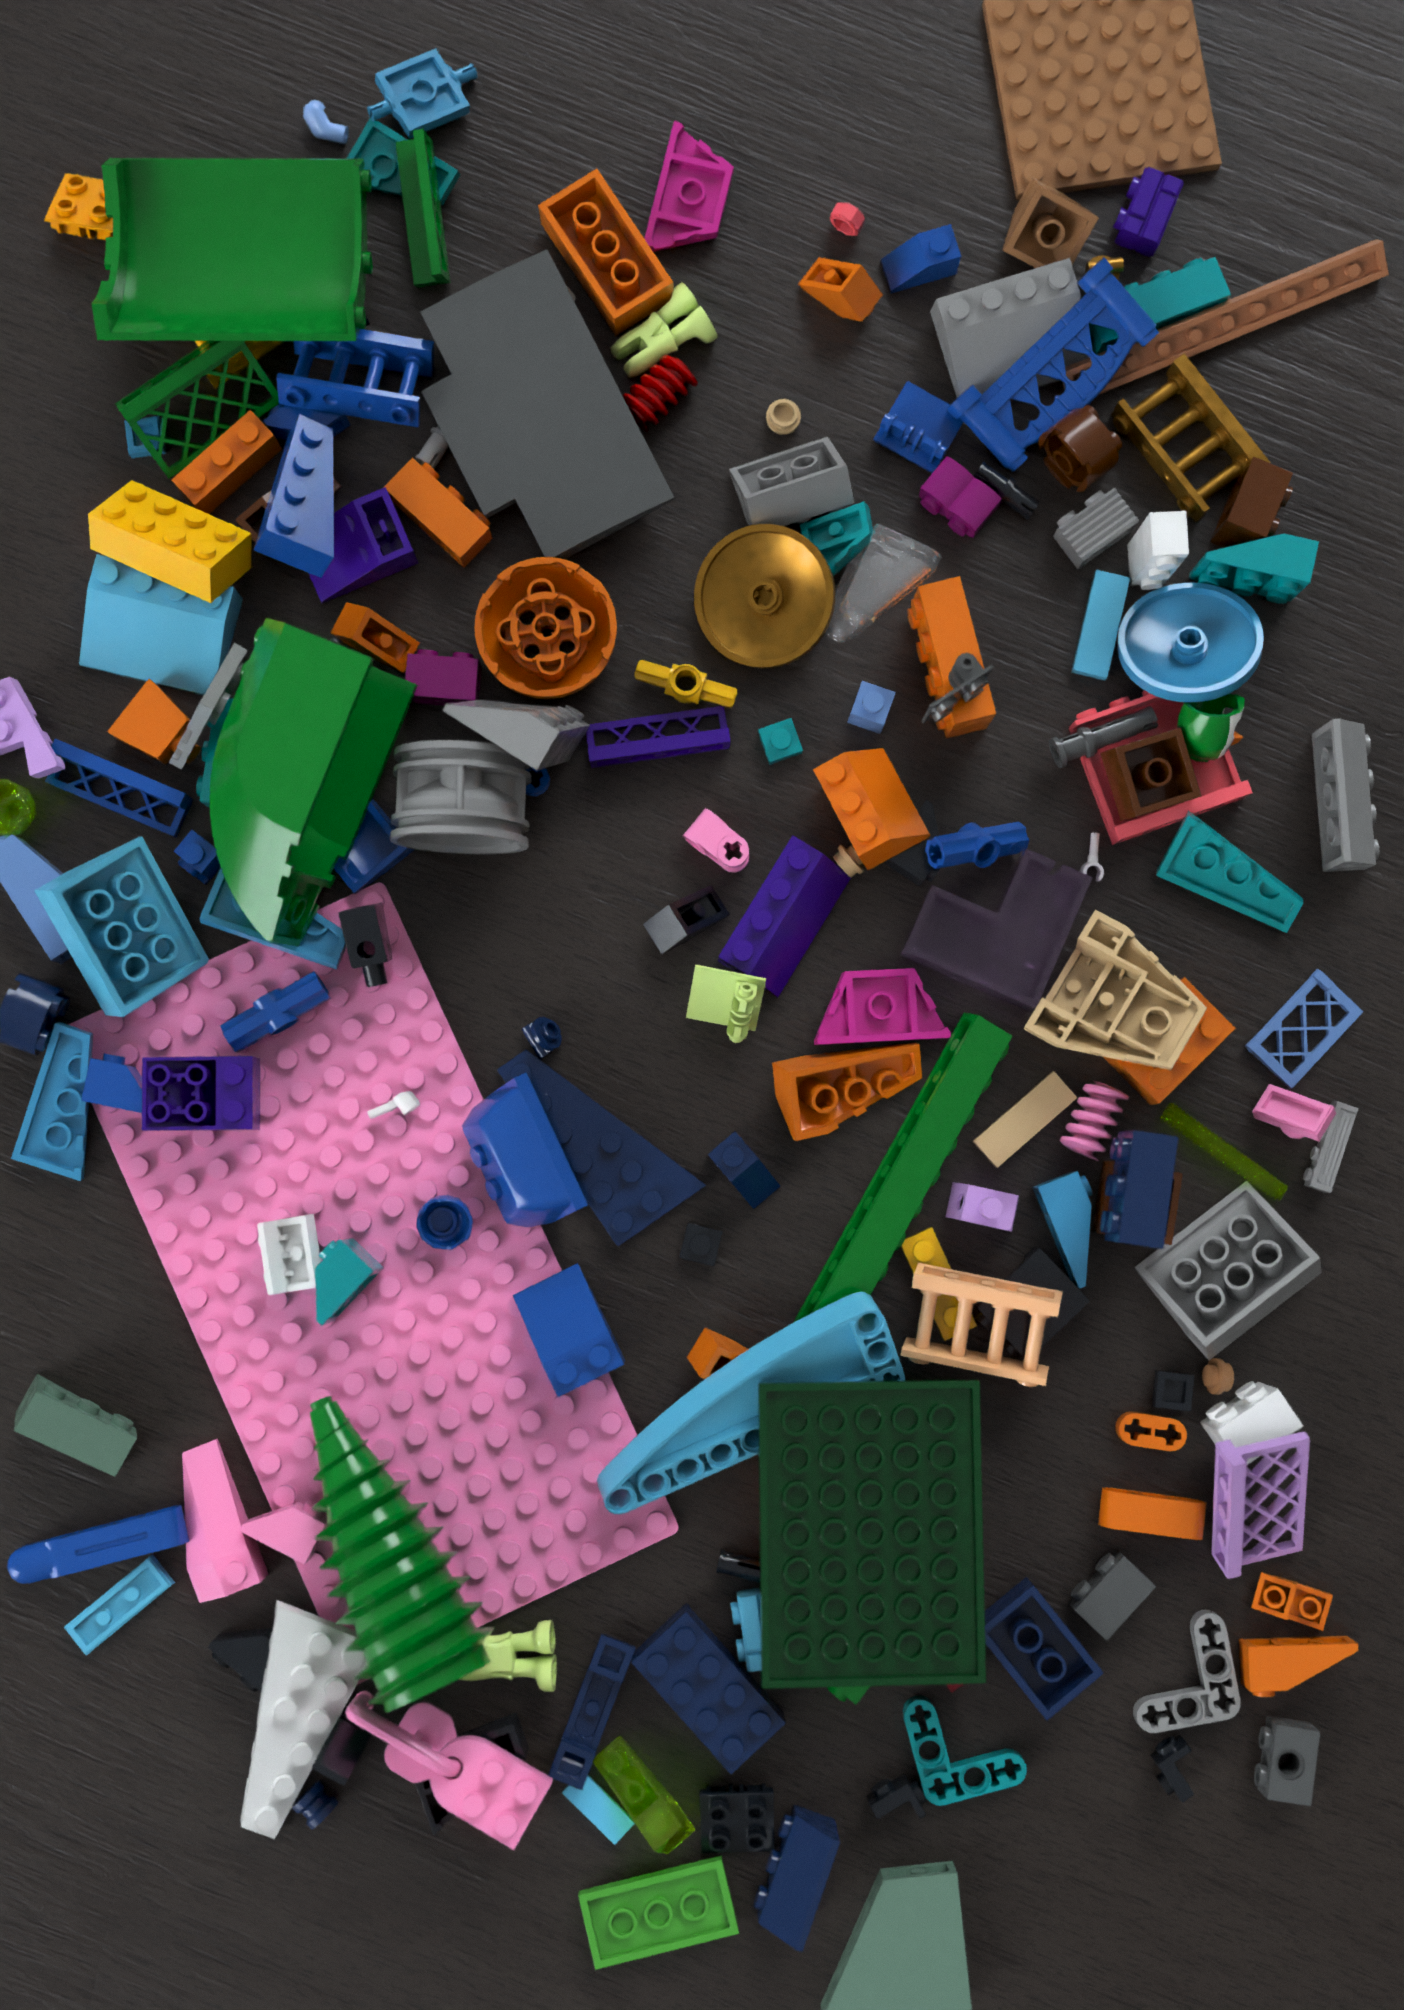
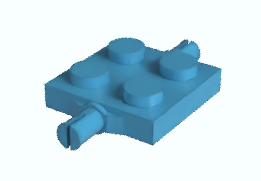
M435 48L375 73V83L384 96V101L367 107L369 117L374 122L391 114L398 120L408 139L414 137L413 130L424 129L426 132L469 114L470 104L461 91V84L477 79L476 69L473 68L474 65L471 63L454 71L443 61Z

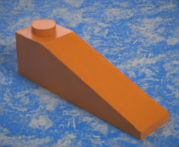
M918 1043L805 1055L772 1062L775 1096L791 1136L795 1141L829 1134L839 1128L838 1124L853 1115L858 1117L867 1111V1107L880 1099H888L922 1079L920 1044Z

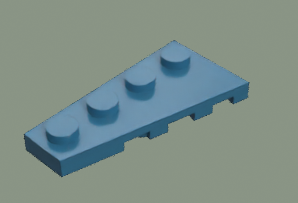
M61 1022L55 1023L11 1159L78 1181L84 1179L89 1102L81 1101L90 1058H92L93 1033Z

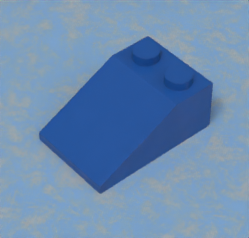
M579 1263L513 1295L540 1361L558 1397L625 1364L626 1360Z

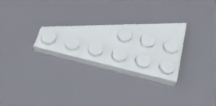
M278 1600L276 1601L273 1632H271L270 1650L256 1722L257 1729L252 1746V1759L240 1819L242 1828L273 1839L276 1838L312 1770L313 1763L359 1681V1679L354 1678L367 1664L363 1652H344L357 1638L355 1630L342 1625H336L335 1622Z

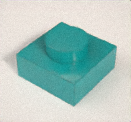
M792 718L758 729L769 765L803 753Z

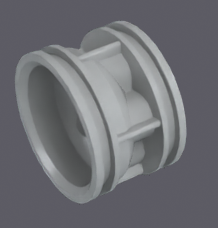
M458 740L418 741L402 744L394 749V759L399 764L393 767V775L397 778L396 809L395 813L391 816V824L398 827V829L390 832V841L393 844L429 852L476 855L508 854L528 849L529 839L522 834L528 832L530 826L529 822L525 820L526 785L531 783L532 777L531 773L526 770L531 766L498 745L484 742Z

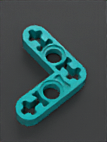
M922 1695L913 1696L905 1702L903 1718L922 1790L930 1803L937 1806L955 1803L1014 1787L1025 1779L1027 1773L1025 1761L1020 1753L1011 1748H1004L950 1763L933 1703ZM921 1705L924 1711L929 1710V1713L924 1715L928 1731L922 1733L916 1717L910 1718V1715L915 1713V1707ZM925 1741H934L939 1745L938 1755L931 1760H926L919 1754V1748ZM1011 1759L1013 1764H1019V1766L1013 1768L1014 1774L1008 1776L1005 1770L994 1772L997 1778L995 1781L991 1780V1774L986 1764L992 1763L994 1770L1005 1767L1004 1760ZM972 1767L980 1768L984 1772V1779L977 1786H969L964 1782L965 1772ZM957 1772V1780L962 1788L961 1790L956 1791L954 1783L944 1786V1793L941 1795H937L935 1789L929 1790V1788L934 1786V1779L941 1778L943 1783L953 1782L951 1773Z

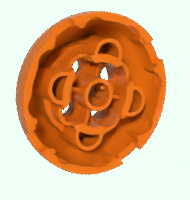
M556 557L526 559L502 571L486 593H483L475 615L476 644L489 671L498 681L512 691L537 699L565 697L591 684L607 666L616 643L617 619L615 609L603 584L582 569L580 565ZM559 607H566L570 610V615L566 620H559L555 616V612ZM526 611H530L535 615L532 624L525 625L520 621V617ZM545 629L554 631L551 632L552 635L549 637H544L542 631ZM570 641L574 644L575 649L568 654L561 652L559 649L561 643ZM532 645L539 648L540 653L534 658H527L525 656V650L528 646Z

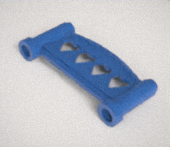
M1105 257L1098 261L1077 282L1086 294L983 394L972 384L947 408V411L955 420L959 417L1005 469L1009 468L1012 472L1015 471L1028 458L1024 453L1025 449L1038 442L1041 434L1073 409L1089 405L1114 377L1135 343L1139 342L1144 347L1159 333L1155 328L1156 323L1110 272L1113 267ZM1089 324L1112 329L1117 333L1116 343L1114 345H1107L1106 352L1101 356L1096 355L1092 350ZM1062 349L1087 355L1091 359L1090 368L1088 370H1081L1080 377L1076 381L1069 380L1066 376ZM1036 374L1061 380L1065 384L1064 393L1062 395H1055L1054 401L1050 406H1045L1040 401ZM1010 399L1035 405L1039 410L1037 419L1029 420L1028 426L1024 431H1019L1014 426Z

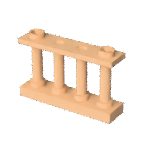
M918 1263L912 1282V1288L920 1289V1292L923 1293L916 1339L906 1337L901 1349V1356L909 1357L910 1361L917 1364L933 1362L1014 1379L1019 1384L1027 1387L1046 1386L1049 1366L1038 1364L1046 1319L1050 1318V1316L1058 1317L1062 1291ZM941 1294L955 1296L959 1301L952 1346L930 1342L937 1296ZM978 1301L990 1303L995 1308L988 1353L966 1349L973 1304ZM1014 1309L1029 1311L1028 1313L1031 1315L1024 1361L1002 1357L1009 1313Z

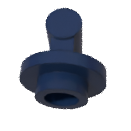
M539 1017L521 1029L540 1060L551 1054L553 1050L561 1045L560 1028L554 1021L548 1018Z

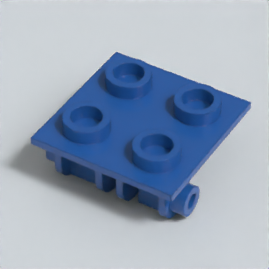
M907 381L891 410L883 417L873 441L933 473L943 459L963 421L960 417L955 420L947 411L950 404Z

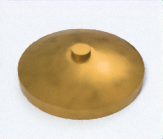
M775 524L750 525L724 537L705 557L695 582V612L704 635L725 657L737 663L755 668L780 667L806 655L824 636L832 619L835 606L833 575L828 562L820 550L802 534Z

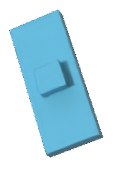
M589 1775L582 1790L568 1785L562 1791V1794L614 1845L635 1824V1820Z

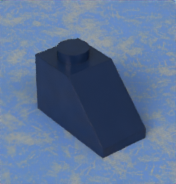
M736 1131L707 1154L753 1209L780 1187L779 1183Z

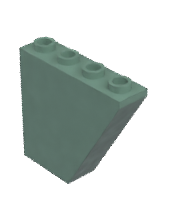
M953 1861L880 1868L822 1999L821 2010H972L958 1876Z

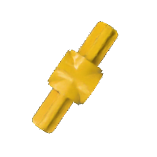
M640 660L635 669L634 678L636 680L665 688L664 694L673 696L674 699L681 703L692 702L699 704L701 699L732 708L736 700V688L708 680L707 673L700 672L690 664L677 665L673 663L672 667L668 668ZM682 677H690L695 681L696 685L689 691H683L676 686V683Z

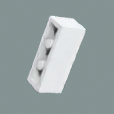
M1186 511L1152 512L1148 514L1127 545L1130 586L1141 585L1143 590L1161 588L1162 584L1168 581L1189 555Z

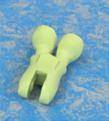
M682 282L674 288L671 299L659 311L652 312L645 322L621 336L610 350L616 359L625 358L637 349L640 350L639 353L630 358L624 365L625 373L629 378H632L649 370L662 356L678 351V346L687 340L697 337L704 343H711L718 338V335L701 306L698 307L696 298ZM687 316L682 322H680L677 326L670 330V328L668 327L670 323H672L679 317Z
M553 1620L540 1621L534 1630L513 1634L509 1631L501 1635H489L483 1644L491 1663L460 1678V1680L478 1681L493 1678L513 1680L514 1677L534 1678L541 1691H555L557 1658L556 1654H553L556 1647ZM517 1651H535L541 1654H550L517 1659Z

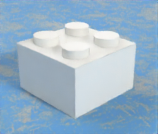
M1253 1381L1244 1384L1236 1390L1235 1394L1237 1397L1227 1404L1220 1402L1208 1409L1205 1413L1207 1417L1200 1422L1215 1445L1217 1442L1230 1439L1235 1448L1291 1435L1303 1427V1424L1278 1388L1261 1382L1255 1384ZM1260 1456L1247 1459V1465Z

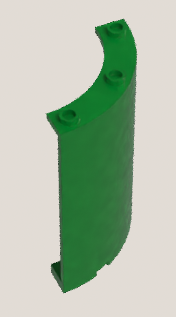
M109 158L101 165L106 216L113 217V237H106L104 266L106 270H110L109 280L101 281L98 293L92 302L97 340L356 341L360 329L366 328V312L364 307L366 276L373 272L372 253L367 252L366 192L372 191L371 171L365 170L364 159Z

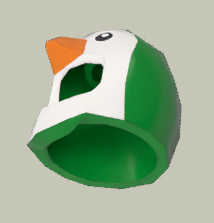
M1227 694L1209 701L1183 703L1178 717L1177 728L1181 727L1190 759L1196 762L1217 760L1226 753L1230 746L1238 743L1243 738L1242 735L1234 730L1242 717L1245 698L1238 694ZM1225 707L1233 708L1231 713L1224 714Z

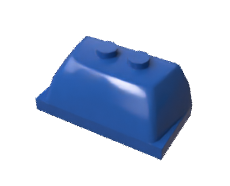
M527 1073L514 1077L472 1108L462 1125L463 1132L471 1147L470 1156L476 1167L481 1168L486 1179V1191L489 1197L496 1201L507 1224L522 1227L551 1224L588 1206Z

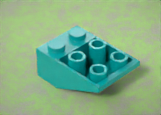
M1280 534L1205 553L1190 571L1188 579L1196 580L1198 583L1232 588L1233 593L1242 596H1250L1253 593L1266 596L1268 601L1273 603L1291 602L1311 583L1319 541L1289 534Z

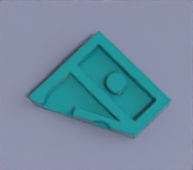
M865 502L800 524L801 534L820 550L828 562L833 576L875 539L870 509Z

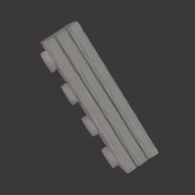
M1333 1101L1328 1104L1334 1106L1336 1115L1321 1140L1317 1143V1146L1312 1148L1310 1153L1312 1162L1310 1168L1307 1167L1303 1175V1180H1305L1304 1186L1323 1193L1332 1192L1359 1109L1339 1101Z

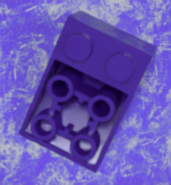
M386 487L353 500L334 513V558L322 578L309 573L322 604L418 564V560Z
M254 1056L142 1057V1131L260 1130V1058Z

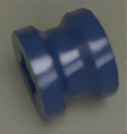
M318 1780L295 1802L292 1809L296 1813H302L307 1819L306 1824L313 1830L333 1811L339 1801L334 1796L329 1797L324 1792V1785Z

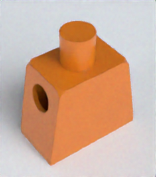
M148 679L107 732L120 742L166 765L177 749V745L185 733L190 719L159 686ZM198 744L194 747L186 763H191L198 756L201 750Z

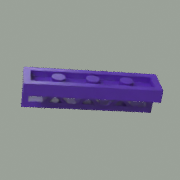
M724 706L589 724L590 726L586 731L591 768L730 749L731 743ZM718 716L720 729L701 732L696 729L704 717ZM695 719L692 725L686 720ZM678 721L688 729L685 734L664 736L661 733L669 722ZM654 724H661L657 730L651 726ZM643 726L653 733L650 739L630 741L626 738L634 727ZM626 728L623 734H620L618 731H616L618 729ZM609 731L618 738L615 744L595 746L593 733Z

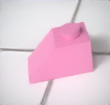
M306 1501L305 1504L297 1502L250 1518L242 1524L239 1531L305 1565L312 1558L320 1542L314 1540V1538L327 1526V1516L324 1515L325 1512L312 1510L315 1503Z

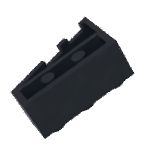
M517 1712L457 1735V1737L465 1735L480 1736L522 1761L527 1757L529 1745ZM429 1779L415 1783L434 1835L455 1815L443 1808L436 1800Z

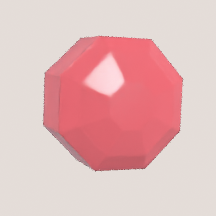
M837 203L830 214V222L838 231L845 235L855 236L859 234L863 227L865 217L856 206L850 203Z

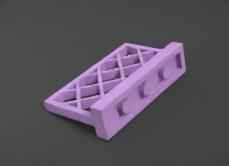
M1305 1431L1236 1448L1230 1439L1216 1443L1211 1555L1227 1579L1241 1576L1242 1565L1303 1550L1310 1438ZM1297 1447V1451L1286 1462L1280 1459L1288 1449ZM1261 1455L1264 1456L1252 1470L1247 1468V1459ZM1274 1463L1280 1466L1269 1480L1262 1477ZM1290 1474L1295 1476V1480L1285 1490L1278 1487ZM1255 1482L1263 1485L1251 1498L1245 1496L1246 1492ZM1272 1492L1279 1495L1267 1508L1260 1505ZM1288 1502L1292 1503L1293 1508L1283 1518L1277 1515ZM1254 1510L1261 1513L1249 1526L1244 1524L1245 1519ZM1270 1520L1276 1522L1277 1524L1265 1536L1259 1533ZM1286 1530L1291 1531V1540L1275 1542ZM1253 1538L1259 1541L1251 1550L1243 1551V1548Z

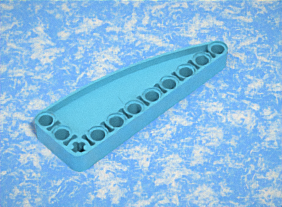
M856 1292L805 1316L737 1356L682 1396L638 1434L598 1475L597 1484L606 1509L613 1514L627 1513L759 1454L758 1383L905 1380V1374L887 1322L872 1297L866 1292Z

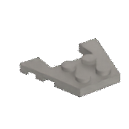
M236 643L233 644L197 706L185 733L177 745V749L169 761L170 764L182 770L208 721L214 725L216 724L226 703L241 680L240 672L247 658L248 650Z

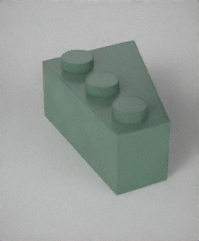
M39 1374L34 1378L15 1414V1432L116 1477L137 1439L136 1428L133 1427L134 1423L130 1419L120 1414L111 1415L100 1409L94 1402L73 1394Z

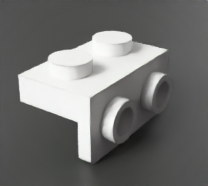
M314 1214L258 1223V1243L261 1248L264 1268L263 1276L268 1295L316 1288L315 1268L321 1262V1258L319 1257L320 1250Z

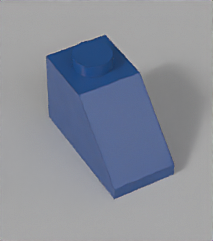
M949 224L915 235L884 256L880 262L890 293H895L955 275L958 270L961 254L952 226Z
M104 1053L102 1060L90 1058L81 1101L142 1113V1076L136 1067L124 1065L125 1057Z

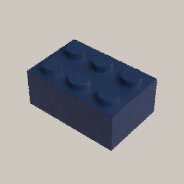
M1130 1130L1118 1132V1138H1113L1110 1148V1159L1115 1160L1113 1174H1108L1105 1185V1195L1110 1196L1108 1211H1103L1100 1222V1231L1105 1233L1104 1240L1164 1249L1178 1137Z
M1027 1577L985 1610V1644L1046 1720H1049L1104 1674Z

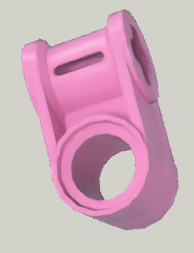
M706 808L683 834V838L703 855L708 856L728 872L736 873L742 871L749 862L748 843L729 828L721 818ZM736 848H739L740 859L733 857L728 860L726 850L734 851Z

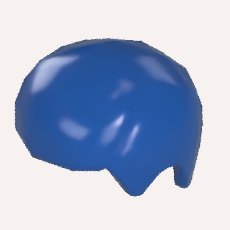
M439 1195L431 1198L421 1207L418 1212L416 1227L421 1239L432 1248L452 1250L469 1239L473 1219L468 1206L459 1198L450 1195Z

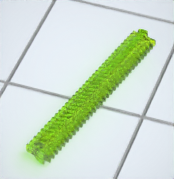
M1170 1102L1166 1106L1160 1119L1165 1117L1164 1122L1169 1120L1167 1124L1172 1122L1171 1127L1176 1125L1175 1129L1179 1127L1178 1132L1183 1130L1182 1134L1187 1133L1185 1137L1190 1135L1189 1140L1194 1138L1193 1142L1198 1141L1196 1145L1201 1143V1148L1205 1146L1204 1150L1209 1149L1207 1153L1212 1151L1211 1155L1216 1154L1214 1158L1219 1156V1161L1224 1159L1222 1163L1227 1162L1225 1166L1230 1164V1169L1235 1167L1233 1171L1238 1170L1237 1174L1242 1172L1240 1176L1246 1175L1244 1179L1249 1178L1248 1182L1253 1180L1251 1184L1257 1183L1255 1187L1260 1185L1259 1190L1264 1188L1262 1192L1267 1190L1266 1195L1271 1193L1270 1198L1275 1196L1273 1200L1278 1198L1279 1202L1283 1198L1288 1188L1287 1184L1284 1185V1182L1280 1183V1179L1277 1180L1276 1176L1273 1177V1174H1269V1171L1266 1172L1265 1168L1262 1169V1166H1258V1163L1251 1162V1158H1247V1155L1244 1156V1153L1240 1154V1150L1237 1151L1236 1148H1233V1145L1229 1146V1142L1226 1143L1225 1140H1222V1137H1218L1217 1134L1215 1135L1214 1132H1211L1206 1126L1204 1127L1203 1124L1200 1125L1199 1121L1197 1122L1192 1116L1189 1117L1188 1113L1186 1114L1185 1111H1182L1177 1105L1175 1106L1174 1103Z

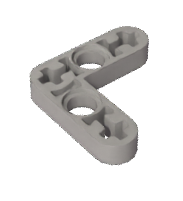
M1200 1610L1192 1616L1190 1621V1632L1201 1685L1139 1698L1133 1707V1716L1137 1724L1144 1731L1159 1733L1231 1719L1239 1712L1241 1699L1227 1628L1224 1620L1215 1612ZM1206 1619H1209L1210 1622L1216 1625V1628L1211 1629V1636L1215 1644L1221 1643L1220 1647L1210 1646L1207 1635L1203 1631H1199V1628L1205 1626ZM1212 1655H1221L1224 1659V1668L1217 1674H1211L1206 1669V1661ZM1209 1682L1221 1683L1223 1693L1228 1698H1231L1230 1701L1225 1702V1709L1221 1710L1217 1704H1214V1701L1219 1700V1691L1214 1684L1209 1686ZM1184 1698L1194 1699L1196 1703V1710L1189 1717H1182L1177 1712L1178 1703ZM1169 1701V1711L1173 1717L1172 1720H1169L1166 1713L1156 1714L1152 1723L1146 1717H1142L1143 1714L1148 1713L1147 1707L1151 1705L1156 1711L1167 1710L1164 1703Z

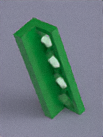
M424 129L413 130L414 139L395 142L413 282L417 288L450 283L433 141Z

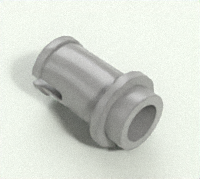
M439 426L431 428L432 435L419 454L415 456L418 462L422 461L421 465L426 462L434 470L449 448Z

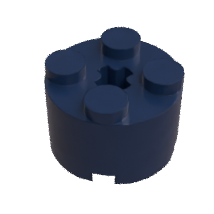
M20 973L14 979L21 982L17 990L9 988L0 1007V1043L37 1056L40 1052H43L45 1049L47 1050L57 1016L63 1017L70 1003V997L64 995L63 988Z

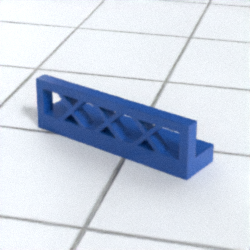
M54 739L51 747L56 756L61 757L64 764L67 761L77 765L81 779L69 784L57 780L61 771L47 776L45 780L47 784L177 838L194 799L184 792L63 741ZM85 769L93 772L94 774L87 776ZM102 777L108 778L114 792L102 797L95 796L90 782ZM117 783L127 787L119 790ZM85 785L86 791H83L77 787ZM136 790L142 793L146 806L131 811L126 808L122 796ZM149 796L159 801L151 803ZM117 798L119 805L110 802V800ZM166 804L179 808L170 827L159 823L154 809ZM149 812L151 819L141 814Z

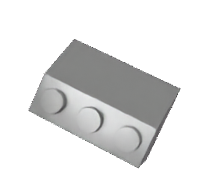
M828 437L729 469L749 526L756 524L786 526L792 523H804L810 520L811 517L826 512L833 513L843 509L844 506L854 503L847 465Z

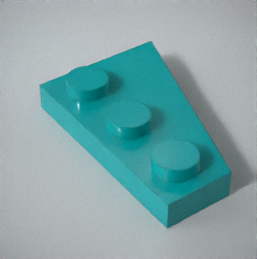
M370 117L346 159H364L365 170L371 171L372 190L402 196L395 142L408 139L377 120L373 122ZM434 156L440 204L443 205L461 174L457 169Z

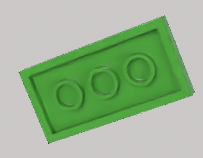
M722 1855L580 1890L578 1894L595 1970L739 1934Z

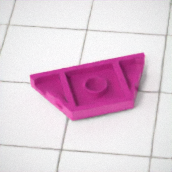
M677 121L673 123L644 238L653 252L717 238L733 177L734 167L721 156H716L711 151V148L702 140L696 141L684 131V126Z
M915 968L842 972L815 1036L814 1045L947 1039L951 1037V1032L948 1027L943 1025L935 1011L937 1007L930 995L924 991L923 982Z

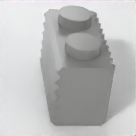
M1115 488L1106 494L1099 490L1085 501L1084 504L1087 507L1078 514L1072 510L1056 523L1059 527L1053 537L1077 569H1080L1111 545L1125 537L1139 522L1138 517L1135 516L1134 512Z

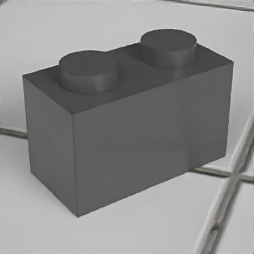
M1118 1550L1113 1554L1107 1553L1099 1560L1095 1566L1097 1572L1088 1581L1082 1580L1071 1592L1072 1599L1068 1602L1106 1641L1156 1588Z

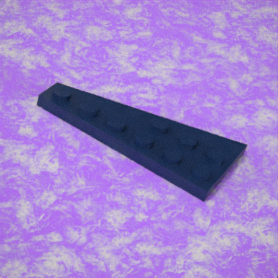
M524 1050L497 1069L505 1083L514 1077L527 1073L587 1203L617 1247L706 1186L528 1050Z

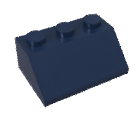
M794 1804L791 1814H784L778 1831V1836L782 1837L778 1851L772 1849L769 1855L766 1872L770 1873L766 1886H759L753 1908L757 1909L758 1923L795 1950L803 1952L840 1844L835 1819Z

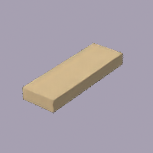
M1052 1071L972 1142L993 1166L998 1168L1075 1101L1077 1097L1055 1071Z

